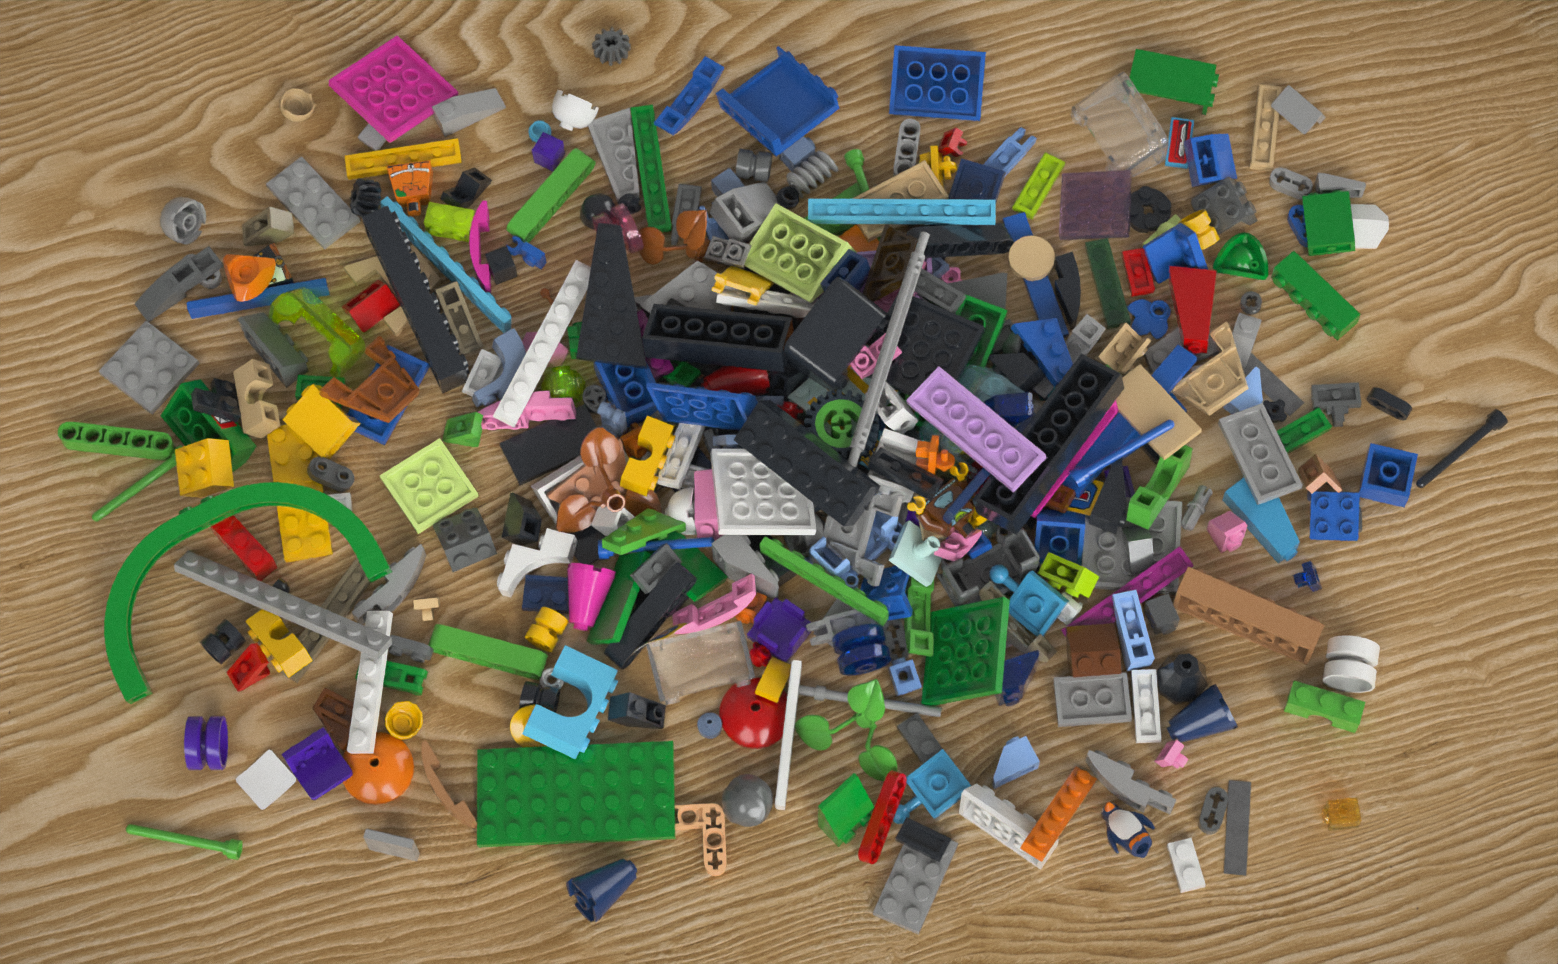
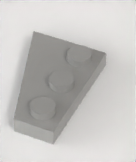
M1178 328L1151 346L1144 354L1151 374L1177 345L1182 347ZM1209 334L1207 354H1192L1197 357V361L1218 355L1219 350Z

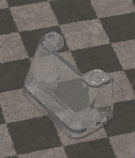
M1125 72L1114 75L1072 107V112L1070 113L1072 120L1075 124L1088 127L1107 157L1105 169L1111 179L1114 178L1117 184L1166 160L1169 146L1168 138Z
M741 621L645 645L659 701H665V705L680 702V696L727 684L736 683L737 687L751 684L750 679L755 678Z

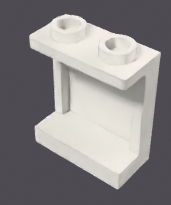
M884 428L876 452L881 447L916 465L917 458L924 459L916 457L917 443L920 440ZM869 470L868 476L881 486L876 493L877 495H903L902 503H909L911 501L913 491Z

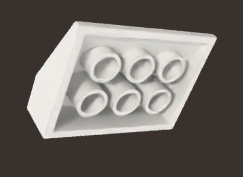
M976 783L964 789L961 793L959 814L1041 869L1056 849L1059 839L1056 840L1042 862L1020 849L1036 825V820L1026 813L1022 815L1015 810L1016 807L1006 799L1000 800L994 796L995 792L985 785L981 787Z

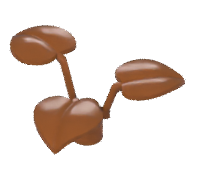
M688 210L679 214L676 221L677 233L684 239L683 243L687 245L664 247L665 238L660 230L654 227L640 229L636 235V242L643 260L648 264L656 265L663 260V251L686 249V254L689 258L694 259L695 262L698 260L702 263V258L705 256L710 244V240L705 238L707 210Z
M597 427L587 434L581 444L580 455L586 466L594 467L599 465L608 489L602 493V502L590 501L588 503L587 498L582 494H572L565 497L560 503L557 512L556 529L559 532L572 533L591 526L596 514V510L592 506H600L602 509L607 507L611 512H619L624 508L635 517L647 508L662 513L659 499L653 490L650 489L646 497L626 489L625 494H621L617 489L613 488L603 464H611L617 459L620 453V445L616 437L603 427Z

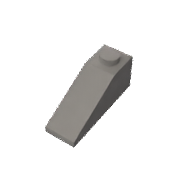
M496 88L454 96L432 106L435 121L444 137L506 108Z
M1239 313L1232 334L1243 371L1245 372L1262 320Z

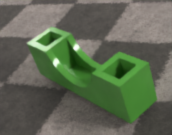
M1184 445L1166 460L1160 457L1148 484L1145 487L1139 486L1129 501L1127 521L1147 530L1150 528L1190 467L1193 448Z

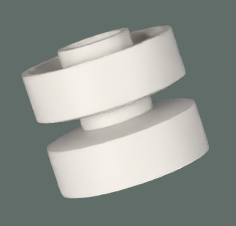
M1335 636L1330 638L1326 652V658L1329 662L1324 667L1323 683L1328 687L1345 692L1364 693L1372 691L1375 688L1377 673L1373 667L1378 664L1379 645L1369 639L1357 636Z

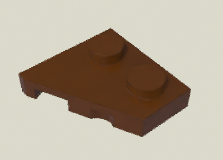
M324 688L312 709L340 750L344 752L348 746L354 702Z

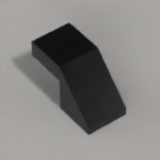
M476 168L463 171L456 187L443 191L440 199L450 206L468 208L491 184L492 180Z

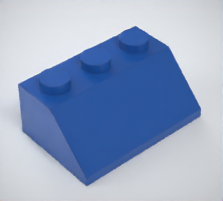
M594 362V371L606 392L609 404L613 409L617 410L619 408L625 412L627 428L634 422L638 424L645 421L647 416H651L658 410L646 387L647 383L657 384L647 362V369Z

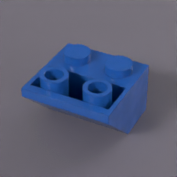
M1210 134L1190 138L1183 142L1192 187L1218 183L1227 177L1234 180L1237 179L1229 134Z

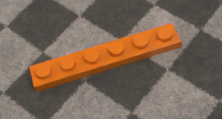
M1076 766L1031 830L1020 849L1042 862L1094 786L1097 778Z

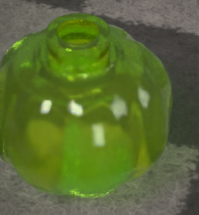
M570 366L552 368V372L544 377L541 384V391H550L551 398H572L574 404L582 400L583 392L586 389L584 378L576 370H571Z

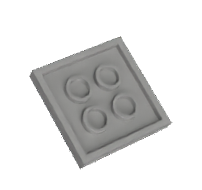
M145 321L99 370V373L153 415L199 365V361L148 321Z

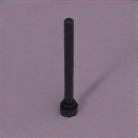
M1494 409L1489 413L1483 426L1417 480V487L1424 488L1490 431L1503 428L1508 423L1505 415L1498 409Z

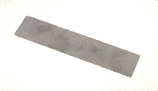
M1252 353L1250 354L1244 374L1247 376L1255 367L1259 368L1262 391L1274 402L1278 399L1285 402L1284 412L1289 416L1292 415L1304 402Z
M1229 780L1224 874L1246 876L1251 782Z

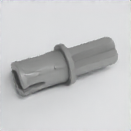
M1200 485L1193 500L1188 502V509L1181 521L1183 529L1193 530L1199 517L1205 513V506L1213 494L1210 488L1205 492L1207 487Z

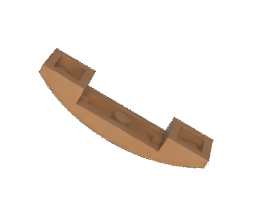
M426 740L423 741L421 747L423 766L436 797L454 818L464 825L476 829L477 822L464 800L454 805L434 771L440 768L441 765Z

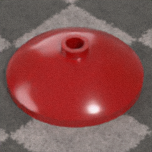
M759 677L741 680L730 687L723 696L719 709L722 728L726 735L736 744L750 749L766 748L783 738L788 694L783 690L778 703L755 694L761 679ZM753 705L760 706V709L758 711H753L751 707Z

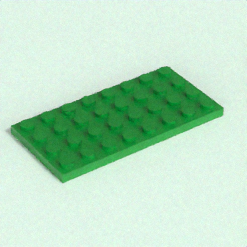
M673 741L590 744L584 753L579 751L576 759L548 746L477 749L478 848L676 839Z

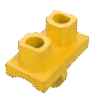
M930 146L931 152L919 155L920 162L924 160L927 162L944 188V179H951V174L957 171V164L951 162L950 156H945L943 162V155L938 152V146Z

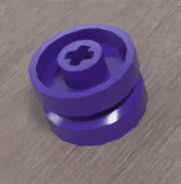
M189 716L187 718L184 735V753L188 770H202L206 762L210 770L225 769L228 758V726L225 716H211L207 724L203 716Z

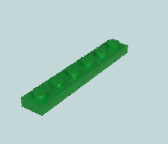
M653 104L631 107L648 227L657 228L661 232L672 231L657 128L654 125L655 114Z

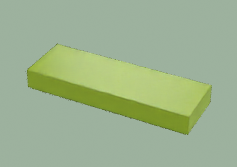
M1045 152L1012 206V210L1018 213L1025 212L1026 217L1033 220L1063 170L1065 162Z

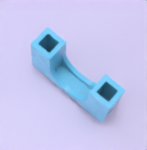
M565 645L551 675L578 688L586 698L587 711L579 716L565 717L536 704L522 734L576 759L579 751L584 753L590 742V739L586 738L588 732L594 733L600 721L596 718L597 713H603L609 702L605 698L607 692L612 694L618 683V680L614 679L618 670Z

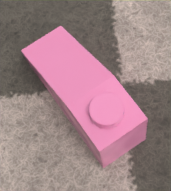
M712 469L695 471L694 497L697 538L712 537L716 541L723 535L718 533Z

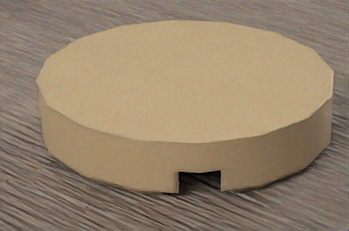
M1032 235L1015 241L1010 248L1008 256L1012 272L1019 278H1025L1027 281L1041 280L1048 276L1055 261L1054 250L1049 242L1041 237Z

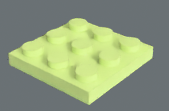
M440 438L380 475L381 481L417 534L479 497L477 491Z

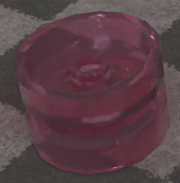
M623 203L610 209L611 218L605 212L592 216L596 233L598 222L621 225L626 250L634 254L643 249L642 239L636 224Z

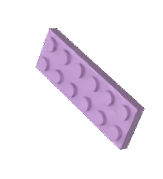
M940 367L906 400L911 408L1012 492L1046 459L1044 452Z

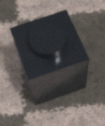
M507 246L485 254L496 285L518 277L514 261Z

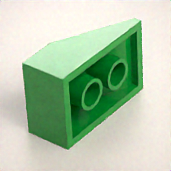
M855 773L818 805V827L838 847L843 842L848 844L856 836L855 831L859 827L863 826L865 828L868 825L874 810L873 803Z

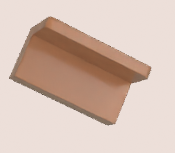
M1316 453L1298 468L1303 483L1311 494L1325 482H1328L1338 493L1342 491L1335 472Z

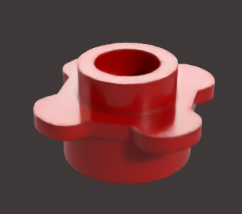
M783 401V405L776 404L794 419H797L798 413H803V410L797 408L796 403Z
M754 642L752 644L753 649L748 653L750 662L756 667H767L768 661L772 658L770 651L758 642Z

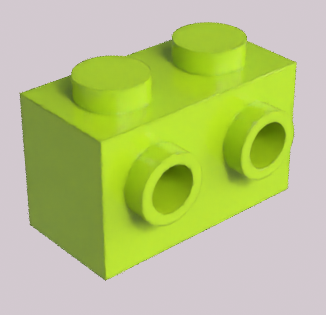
M429 202L424 219L425 230L430 235L469 242L475 211Z
M1048 552L1038 572L1039 575L1048 580L1047 583L1053 588L1060 590L1061 587H1064L1067 594L1076 598L1079 595L1089 598L1099 578L1098 575L1087 568Z

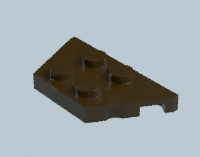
M885 225L862 294L875 302L901 288L911 253L915 251L918 239L911 235L907 236L900 230L896 231L889 225Z

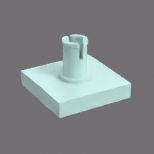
M907 521L902 527L888 561L927 587L932 584L942 557L934 555V552L939 549L941 542L934 536H930L923 541L920 528L911 521Z

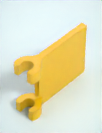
M730 266L722 274L717 273L715 275L716 282L711 291L721 294L725 285L751 293L747 303L757 306L761 296L774 282L761 275Z

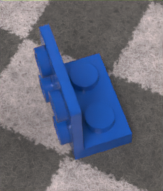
M1179 223L1143 246L1153 277L1158 284L1169 278L1170 266L1208 270L1196 233L1182 223Z
M1309 491L1307 492V500L1310 501L1309 538L1311 540H1358L1360 493L1315 491L1311 494Z
M896 565L884 568L879 586H872L865 577L863 578L860 590L866 594L868 599L873 602L875 600L880 601L887 607L889 611V619L887 621L912 616L913 609L905 594L909 575Z

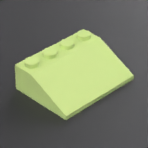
M775 203L750 242L751 249L744 266L812 303L824 292L820 283L847 250L856 251L848 242Z

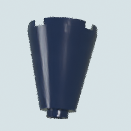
M1214 684L1168 721L1171 726L1167 727V730L1173 741L1178 739L1182 743L1234 730L1238 726L1217 685Z
M625 859L609 863L566 882L568 894L570 897L575 895L578 902L574 905L588 921L597 922L636 880L637 868L632 861H626Z

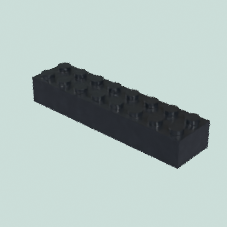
M385 206L362 216L365 232L429 363L442 394L465 384L468 379L467 374L470 373L468 362L464 354L459 355V344L454 333L449 335L448 320L444 313L439 314L441 311L438 306L437 297L434 292L430 293V284L424 272L420 273L419 260L415 252H412L410 248V242L405 231L402 232L401 223L396 212L391 213L389 207Z
M1080 354L1022 432L1025 438L1046 454V459L1014 492L991 474L973 498L977 514L1017 535L1124 390L1121 373Z

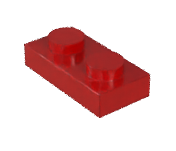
M1138 248L1122 251L1121 256L1131 297L1154 293L1155 287L1144 249Z

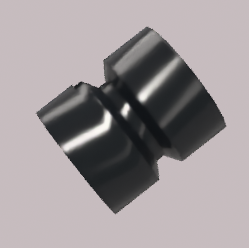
M224 619L215 627V633H209L200 641V644L221 665L231 656V650L237 651L246 640L228 620ZM223 637L228 640L226 644L221 640Z
M526 681L522 689L519 709L524 706L538 704L556 713L560 699V688L548 685L541 688L538 683Z

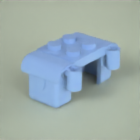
M876 511L864 555L865 558L875 561L887 548L893 551L894 542L897 541L903 527L898 522V517ZM823 536L809 549V557H806L804 560L810 564L816 563L825 569V573L832 577L834 575L840 577L846 582L845 585L852 589L858 588L859 580L857 576L859 574L852 569L853 567L847 558L841 560L826 547V538Z

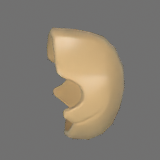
M291 88L285 91L279 101L283 116L292 122H302L308 119L316 105L313 102L311 93L298 88Z

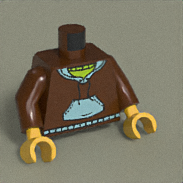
M959 462V473L956 466L950 468V473L953 476H957L956 480L953 478L941 487L931 501L925 500L921 496H914L913 499L916 501V504L909 502L907 508L910 511H916L915 516L924 530L941 534L944 537H949L957 530L967 539L976 531L968 521L975 511L973 497L950 524L943 520V515L969 484L966 477L968 466L965 463Z

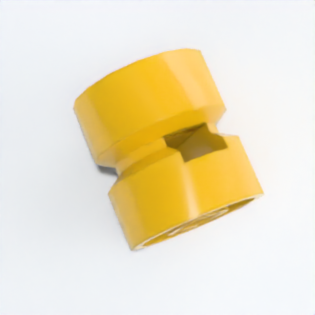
M1205 209L1193 212L1178 222L1196 233L1201 250L1215 244L1220 239L1215 227L1209 225L1211 219Z
M541 607L535 618L536 624L530 626L525 639L543 651L552 652L559 640L557 635H562L568 620L550 608Z

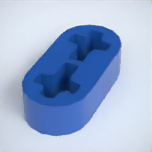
M1294 205L1289 210L1287 220L1298 242L1302 246L1307 247V237H1304L1306 227L1303 205ZM1295 213L1299 216L1303 215L1302 223L1299 218H1294Z

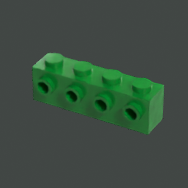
M1295 251L1291 252L1274 267L1271 276L1274 284L1280 289L1283 288L1295 304H1299L1304 308L1308 317L1314 321L1316 320L1328 336H1333L1338 341L1358 323L1361 314Z

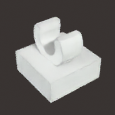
M1063 592L1062 595L1069 602L1057 618L1065 625H1069L1078 616L1083 603H1077L1072 599L1073 596Z

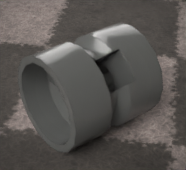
M740 148L737 158L736 176L739 179H749L753 176L755 181L768 182L771 172L772 153L759 151L754 155L753 151Z

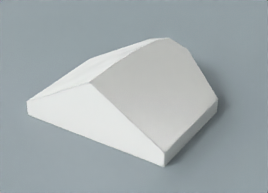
M1351 204L1355 248L1376 249L1389 230L1388 216L1376 205Z

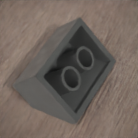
M263 312L241 316L237 319L245 339L265 363L270 364V369L286 388L297 381L298 375H305L309 372L306 364L308 362L307 357L301 350L297 352L293 346L295 344L287 333L283 335L279 331L281 327L273 317L269 319Z

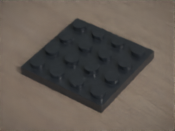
M898 294L887 312L890 316H892ZM913 296L897 344L902 353L892 360L886 382L893 389L911 396L938 367L942 368L958 382L985 332V327ZM884 334L875 335L870 346ZM873 374L867 376V378L872 379Z

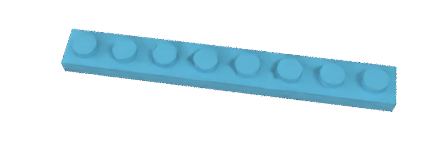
M388 196L380 201L381 208L388 206L391 213L396 212L401 223L402 232L405 231L409 241L451 282L457 281L461 292L503 333L511 330L512 317L506 308H501L489 292L485 293L480 288L479 282L474 277H469L462 265L457 261L454 262L449 257L444 247H438L434 243L432 236L427 231L423 232L419 228L417 221L412 216L408 217L403 212L398 202H393Z
M808 199V221L813 224L995 225L996 209L995 200Z

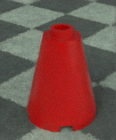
M722 366L706 376L701 387L712 391L727 390L730 393L741 394L746 392L753 396H760L769 393L766 388L770 387L766 370Z

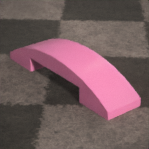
M750 574L732 583V592L698 609L693 604H690L676 611L672 615L673 626L681 623L688 624L676 631L675 634L705 630L737 615L756 595L755 576Z

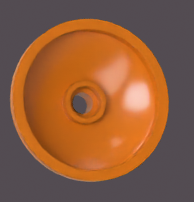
M376 732L373 754H351L347 749L343 754L344 760L353 771V775L344 781L343 784L346 790L361 802L374 805L391 802L401 796L412 781L414 775L412 754L402 740L391 736V734ZM374 760L379 761V765L376 767L371 766V762Z

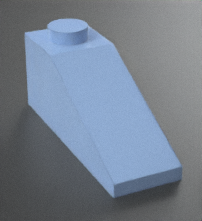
M1132 590L1113 594L1112 599L1120 648L1126 671L1150 667L1155 658L1137 591Z

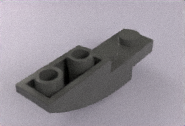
M210 246L192 258L187 255L160 276L136 301L135 306L146 321L150 322L187 297L185 292L224 266Z

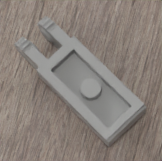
M855 609L827 616L823 620L806 625L809 632L824 627L828 631V634L811 638L810 643L812 646L878 630L875 621Z

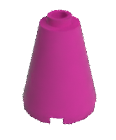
M570 563L567 568L569 623L574 624V629L588 631V627H593L615 578V571L607 568H595L593 565Z

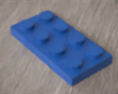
M387 345V349L396 356L395 360L400 367L407 371L417 387H419L430 368L429 363ZM376 363L369 377L381 366L380 364ZM407 406L389 423L351 408L347 415L355 417L361 423L354 432L385 446Z

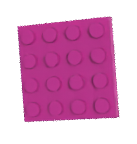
M395 36L329 79V86L389 143L433 115L432 106L451 97L458 96V91L398 36Z

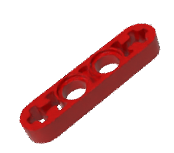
M891 770L884 780L859 847L858 858L862 862L875 864L880 857L906 787L907 778L904 773Z

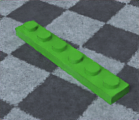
M765 536L761 541L760 552L878 624L884 626L889 619V611L880 601L875 600L873 602L860 589L848 587L845 585L846 582L836 575L832 577L825 573V569L816 563L810 564L805 561L804 556L794 550L790 552L784 548L783 543L775 538L771 540Z

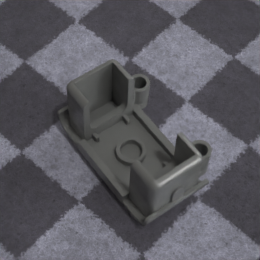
M999 526L996 532L998 544L972 560L969 558L963 561L962 558H959L952 562L942 558L941 568L943 574L937 573L936 575L954 607L980 602L979 591L989 581L1004 596L1012 592L1003 583L997 584L990 579L989 572L994 565L1000 564L1005 566L1009 576L1019 585L1028 572L1033 570L1039 575L1038 572L1041 568L1040 556L1024 529H1021L1015 535Z

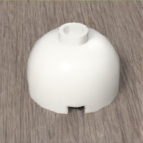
M557 90L552 103V112L555 118L561 122L559 126L569 131H572L573 128L583 129L588 127L595 119L599 108L596 106L591 109V103L571 94L561 96L563 91Z
M694 487L684 488L673 494L669 500L668 508L665 509V515L686 523V531L681 532L684 535H697Z

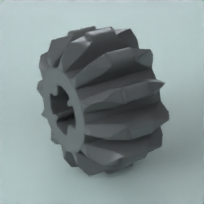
M613 27L610 28V31H606L603 28L601 30L602 35L596 34L595 41L592 43L594 56L600 58L602 64L607 61L610 66L615 61L621 64V58L627 59L628 52L631 50L629 37L627 34L623 35L621 29L615 32Z

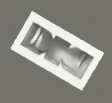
M885 382L876 411L888 427L897 433L904 434L906 431L914 428L918 419L906 401ZM889 398V402L893 405L885 406V401Z

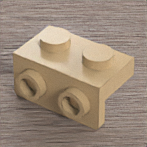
M1122 323L1094 358L1099 363L1107 364L1113 370L1125 376L1134 368L1133 363L1135 360L1147 352V345L1151 340L1148 337L1141 338L1127 323Z

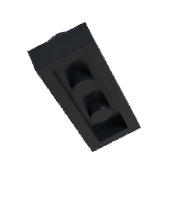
M881 447L868 464V469L930 501L943 485L944 479Z

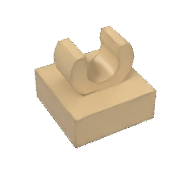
M439 597L413 600L414 610L422 609L423 621L434 620L433 608L440 607Z

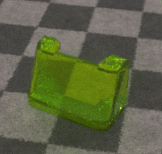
M299 287L284 292L271 303L269 318L276 325L282 321H290L294 325L303 317L332 344L328 354L332 361V368L329 373L333 377H342L363 355L365 351L364 340L309 289Z

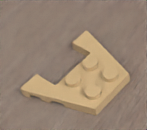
M412 245L410 248L412 252H415L419 260L420 273L424 272L430 284V293H433V289L439 286L441 280L416 247ZM377 256L344 267L345 272L356 286L377 273L395 295ZM401 306L383 318L396 337L400 335L402 328L408 322Z
M1227 321L1209 333L1222 352L1181 379L1171 390V392L1209 416L1249 389L1233 334Z

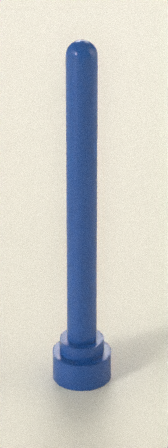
M1167 420L1085 468L1077 466L1069 471L1072 479L1078 488L1085 485L1087 480L1090 479L1089 476L1171 430L1175 423L1173 420Z
M712 537L648 541L646 546L631 552L656 551L665 543L671 549L711 547L715 540ZM598 540L599 559H610V556L616 554L602 548V540Z

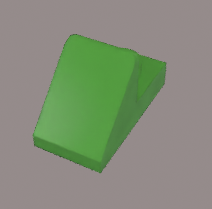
M473 412L447 419L442 441L478 447L483 430L481 425L483 415Z

